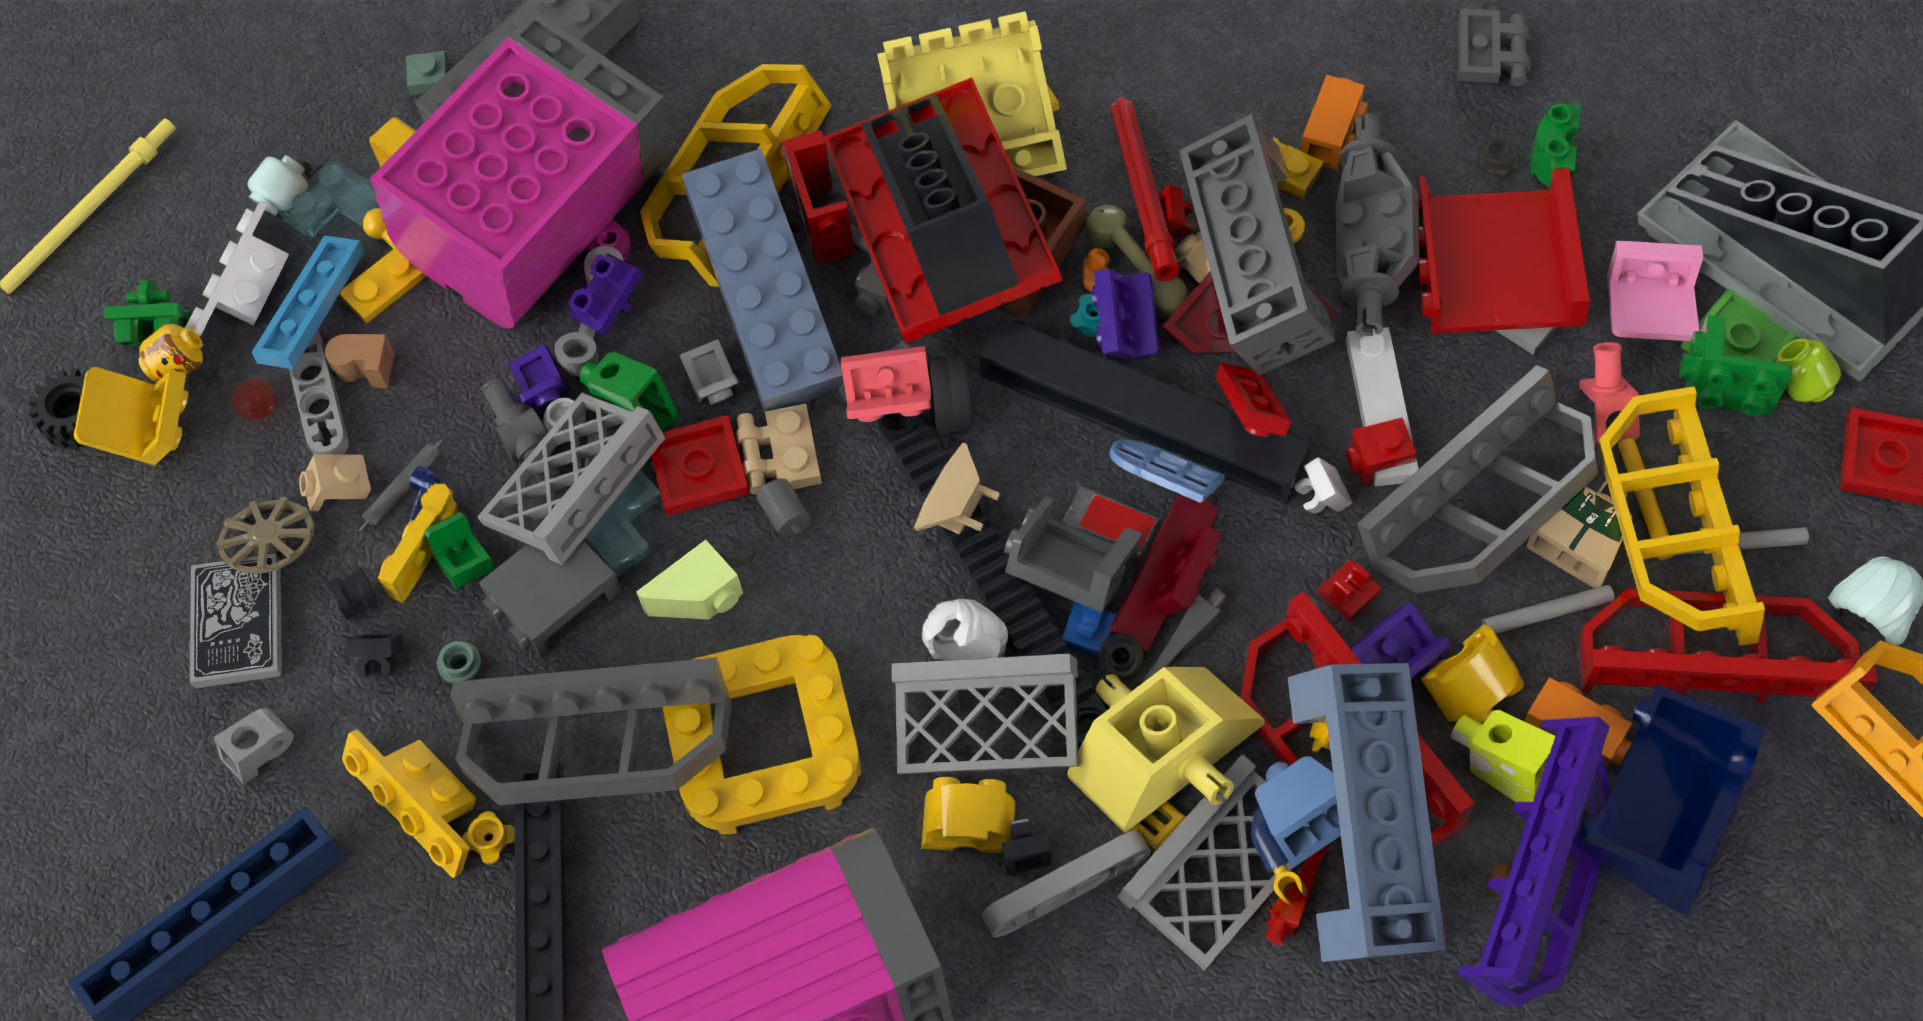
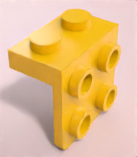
M91 367L85 374L74 431L75 440L86 446L156 465L171 450L175 451L182 437V427L178 426L179 414L184 411L188 401V391L184 390L186 374L170 369L154 385L103 368Z

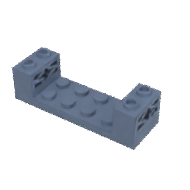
M1409 663L1331 664L1288 677L1293 724L1327 723L1350 909L1316 914L1322 962L1446 950Z

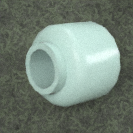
M287 155L282 160L271 156L266 157L248 181V188L252 192L249 198L257 205L260 200L267 203L265 211L274 216L278 212L283 214L290 213L308 189V182L301 175L305 170L304 167Z

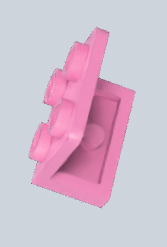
M1616 241L1607 273L1611 328L1615 336L1691 341L1693 332L1699 331L1694 286L1703 260L1702 245Z

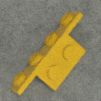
M356 729L348 733L342 761L347 771L357 777L369 789L378 804L387 808L400 822L403 830L408 835L413 836L429 853L430 858L436 865L441 866L452 878L462 874L469 846L453 830L448 822L473 810L476 797L421 740L415 741L384 757L359 730Z

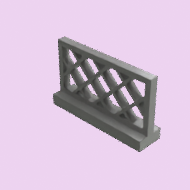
M581 393L478 515V519L484 526L543 550L549 560L563 565L663 442L665 436L649 410L637 406L632 412ZM587 409L596 412L597 419L577 425V421ZM623 423L614 435L607 437L606 428ZM599 432L598 441L579 447L580 437ZM570 441L571 450L551 456V452L557 445ZM597 454L587 467L582 468L581 459ZM573 462V472L553 477L554 468ZM544 472L545 481L525 487V483L531 476ZM572 485L561 499L556 500L555 490ZM546 494V504L527 510V500ZM518 503L519 513L504 518L498 517L505 507ZM545 517L534 532L529 530V522Z
M1071 654L893 663L892 682L896 683L897 774L1078 767L1075 678H1078L1077 659ZM1064 685L1065 703L1052 717L1035 700L1047 686ZM1022 687H1036L1030 695L1022 689ZM1014 688L1025 700L1007 719L990 702L1002 689ZM992 689L985 697L977 691ZM969 690L981 702L963 721L947 704L958 691ZM933 692L947 693L940 700ZM926 693L936 703L920 723L908 713V694ZM1030 705L1035 707L1049 720L1032 740L1026 737L1014 725L1016 720ZM986 707L1003 722L1002 726L987 742L969 727ZM942 709L959 724L943 744L938 742L925 729ZM1064 715H1066V729L1058 722ZM908 721L915 727L909 735ZM1054 726L1066 736L1067 756L1048 757L1036 746ZM1010 728L1027 745L1014 759H1003L992 747ZM964 731L982 746L970 761H958L948 751L950 746ZM922 733L937 750L925 763L909 764V745ZM1033 750L1041 758L1025 757ZM988 752V753H989L992 757H994L996 760H981V759H982V758L985 756V754ZM943 754L951 761L936 763Z
M1243 754L1224 774L1226 778L1234 783V789L1229 798L1226 800L1217 792L1223 803L1212 805L1208 798L1204 797L1117 896L1130 910L1134 907L1203 970L1211 964L1274 890L1275 874L1270 880L1250 881L1248 856H1259L1256 848H1247L1245 824H1252L1253 816H1244L1242 797L1251 787L1257 789L1266 781L1254 771L1256 765ZM1235 806L1236 816L1225 817ZM1237 824L1239 849H1215L1213 830L1216 826ZM1206 839L1207 850H1196ZM1240 856L1242 881L1218 882L1216 857ZM1188 858H1208L1210 882L1185 883L1184 863ZM1290 862L1286 864L1290 872L1293 867ZM1177 872L1178 883L1166 884ZM1251 888H1262L1252 900ZM1243 889L1245 909L1241 914L1221 915L1219 890ZM1211 890L1213 915L1188 916L1186 891ZM1178 891L1180 916L1163 917L1149 905V902L1158 892ZM1222 922H1233L1229 926V928L1224 933H1222ZM1214 923L1216 943L1206 954L1190 941L1189 924ZM1172 924H1181L1182 933Z

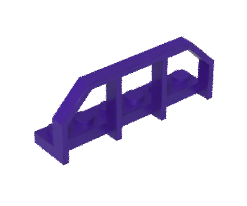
M1600 717L1543 720L1541 729L1554 735L1555 739L1534 802H1515L1513 811L1527 821L1509 877L1489 879L1487 887L1500 896L1501 901L1479 966L1460 965L1458 971L1459 976L1499 1005L1520 1006L1563 984L1616 817L1601 753L1610 726ZM1587 799L1591 817L1584 838L1581 840L1575 833ZM1569 854L1576 860L1559 916H1557L1550 910ZM1543 931H1546L1552 938L1540 975L1528 980ZM1505 985H1513L1516 987L1509 989Z

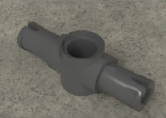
M503 378L491 379L482 386V392L497 416V426L494 427L511 459L515 460L518 458L519 462L523 463L547 435V431L532 407L526 409L523 404L517 402ZM558 467L553 469L554 478L562 475ZM544 472L533 475L538 483L545 481Z

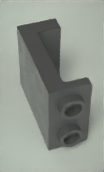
M1046 496L1036 509L1033 507L1029 508L1020 530L1014 528L1011 531L1004 548V553L1009 554L1005 572L1094 610L1103 612L1134 566L1142 533L1126 527L1115 544H1111L1053 520L1051 512L1054 499Z
M583 540L563 565L549 560L543 550L526 544L479 582L486 596L482 604L490 615L498 622L505 618L512 626L508 631L523 650L531 646L540 657L547 652L544 641L598 596L602 595L610 602L622 592L615 573Z

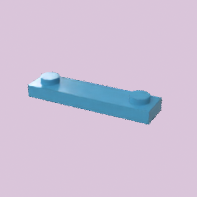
M324 235L251 352L257 364L288 369L295 368L365 251L360 240Z

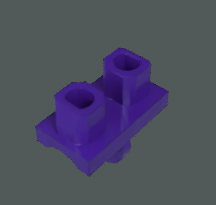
M609 253L606 256L597 255L590 266L591 274L593 275L592 280L586 289L576 290L568 302L569 306L573 309L569 315L570 317L605 336L620 311L626 314L630 313L633 307L626 300L643 274L636 267Z

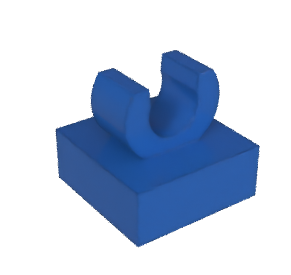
M1075 602L1061 638L1066 641L1069 649L1098 658L1101 643L1113 634L1110 631V626L1116 614L1105 610L1099 612Z

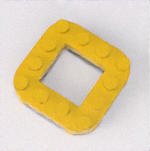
M790 635L695 658H717L731 699L796 683L813 757L725 779L719 756L679 788L691 818L693 817L707 828L719 830L720 834L729 835L738 833L736 828L738 826L825 805L826 811L842 804L841 800L850 793L858 777L861 776V760L838 665L834 655L823 644L822 640L815 635ZM716 702L663 707L674 763L713 733L710 704Z

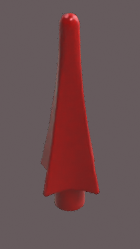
M1330 843L1311 855L1297 874L1306 885V896L1300 892L1296 882H1291L1284 892L1290 904L1283 902L1279 898L1269 910L1271 916L1266 921V924L1271 926L1266 934V938L1273 944L1283 945L1288 934L1296 938L1314 879Z

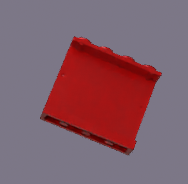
M1569 168L1552 169L1549 190L1430 197V187H1426L1425 176L1419 177V251H1422L1423 259H1420L1417 265L1419 284H1426L1427 292L1421 293L1422 317H1430L1431 334L1585 326L1590 299Z

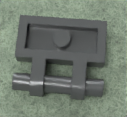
M1460 9L1458 17V81L1498 83L1501 71H1507L1511 74L1512 85H1525L1527 83V73L1531 70L1530 56L1526 54V45L1530 42V28L1526 25L1525 15L1514 14L1510 18V23H1500V10ZM1500 42H1507L1510 46V52L1500 51Z

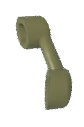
M1102 205L1094 208L1086 220L1085 235L1087 241L1094 247L1101 249L1118 246L1140 273H1150L1153 280L1157 318L1167 321L1188 297V289L1185 283L1178 276L1168 281L1156 279L1150 258L1126 230L1127 215L1121 208L1115 205Z

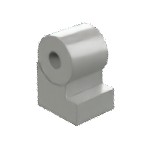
M261 708L214 736L220 759L245 785L259 775L257 768L268 760L280 756L287 750L293 741V733L271 709Z

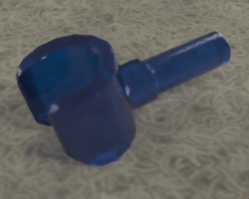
M418 466L413 471L409 480L410 487L419 492L415 498L416 501L408 523L415 520L423 508L421 498L424 493L428 492L427 489L435 483L441 484L439 478L432 471L422 466Z

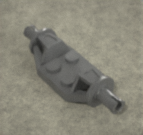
M1365 114V126H1363L1362 116L1356 118V140L1348 143L1341 149L1340 164L1343 172L1336 202V275L1341 284L1340 296L1348 305L1357 307L1356 332L1363 336H1373L1372 325H1375V333L1377 335L1383 332L1382 307L1391 304L1397 299L1399 286L1420 262L1418 192L1397 162L1395 147L1389 142L1381 140V118L1374 114Z

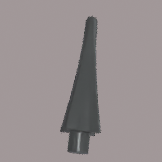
M1213 588L1205 598L1200 595L1198 596L1194 604L1187 609L1167 646L1144 677L1143 682L1163 667H1169L1198 639L1222 621L1219 616L1221 612L1219 608L1227 600L1223 592Z

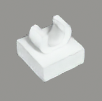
M1319 457L1304 466L1309 478L1301 479L1294 487L1302 495L1315 490L1314 498L1303 505L1305 510L1310 513H1318L1327 505L1339 512L1353 504L1334 466Z

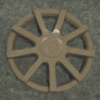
M280 497L279 500L256 503L254 500L249 502V507L243 509L231 519H225L223 522L224 528L219 535L216 545L222 560L229 567L249 574L267 573L287 566L306 551L314 535V522L306 507L289 501L287 497ZM273 509L269 518L264 520L261 511ZM284 509L294 512L278 521ZM251 515L254 516L256 521L254 525L242 522ZM301 519H304L307 528L284 529ZM234 529L247 533L229 538ZM288 537L305 539L295 552L285 545L286 538ZM247 543L230 558L227 552L228 548ZM252 551L258 554L257 567L241 565L244 558ZM280 551L286 556L285 559L277 563L267 565V554H274Z

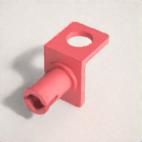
M1614 342L1594 345L1595 378L1579 381L1580 389L1595 404V434L1598 444L1599 439L1607 430L1606 420L1608 416L1615 411H1622L1632 397L1639 396V393L1621 376L1622 346ZM1639 415L1618 442L1629 438L1636 440L1640 437Z

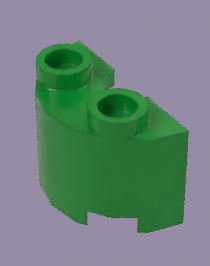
M1559 103L1552 105L1538 126L1529 157V168L1532 177L1536 175L1540 182L1548 186L1547 190L1550 187L1552 169L1569 168L1572 181L1577 147L1573 146L1574 132H1577L1579 128L1581 104L1565 105Z

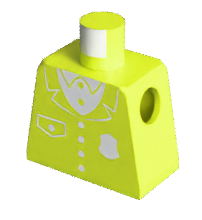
M1501 710L1492 711L1484 724L1477 722L1467 715H1463L1456 723L1451 738L1470 749V770L1472 773L1515 802H1534L1555 736Z

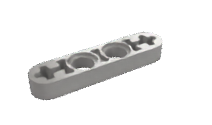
M317 330L307 346L309 352L303 353L295 368L289 369L306 442L312 453L344 455L349 447V439L330 364L325 357L324 340L319 330ZM310 366L321 367V372L315 379L308 381L301 379V374L306 368ZM319 399L330 401L328 408L320 414L309 413L310 405ZM322 427H327L332 435L331 444L328 446H323L325 439L321 430Z
M1139 830L1129 831L999 899L987 907L981 916L994 938L1005 936L1137 866L1150 855L1151 850Z

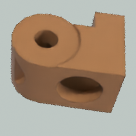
M343 334L332 338L327 343L325 357L338 379L345 382H354L361 378H367L372 388H388L395 353L385 334Z

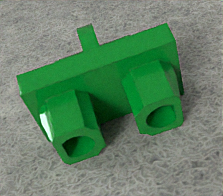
M152 279L141 280L137 292H127V303L139 305L104 307V319L114 323L116 343L125 347L140 346L142 344L143 326L154 325V332L165 324L172 323L183 327V323H188L192 315V311L182 310L179 303L158 304L159 302H169L170 292L169 290H157L156 284Z

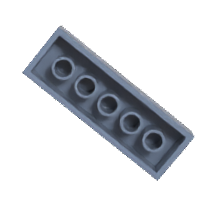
M758 149L683 173L686 195L764 413L765 411L790 407L844 389V380L839 360L762 150Z

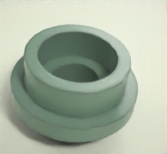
M454 641L443 647L437 659L438 672L445 681L451 684L455 681L473 680L480 672L482 666V658L477 648L468 642ZM467 660L465 666L460 669H454L456 662Z

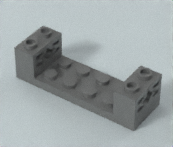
M1250 114L1179 150L1230 346L1260 376L1334 342L1335 337L1326 307L1304 282L1277 188V183L1287 179L1288 176L1280 148L1257 119Z

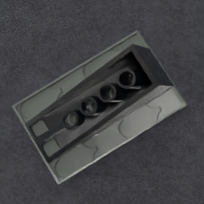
M1737 120L1637 213L1638 224L1646 229L1649 236L1661 243L1702 245L1703 260L1699 270L1701 273L1726 289H1731L1770 316L1771 319L1768 320L1789 333L1791 331L1798 339L1806 338L1807 340H1819L1822 342L1840 366V370L1859 382L1868 375L1871 369L1923 317V215L1826 182Z

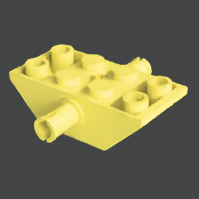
M1163 667L1133 691L1123 684L1115 674L1106 676V680L1112 684V687L1106 684L1103 679L1098 683L1095 689L1096 694L1110 709L1093 721L1078 750L1079 766L1070 767L1067 775L1124 833L1132 829L1189 783L1193 784L1208 798L1212 805L1223 803L1217 792L1226 800L1229 798L1234 789V783L1218 771L1213 764L1262 727L1265 722L1257 712L1205 667Z

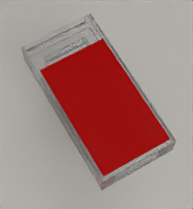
M1080 486L1062 523L1111 544H1115L1126 527L1142 533L1136 558L1141 560L1159 525V518Z

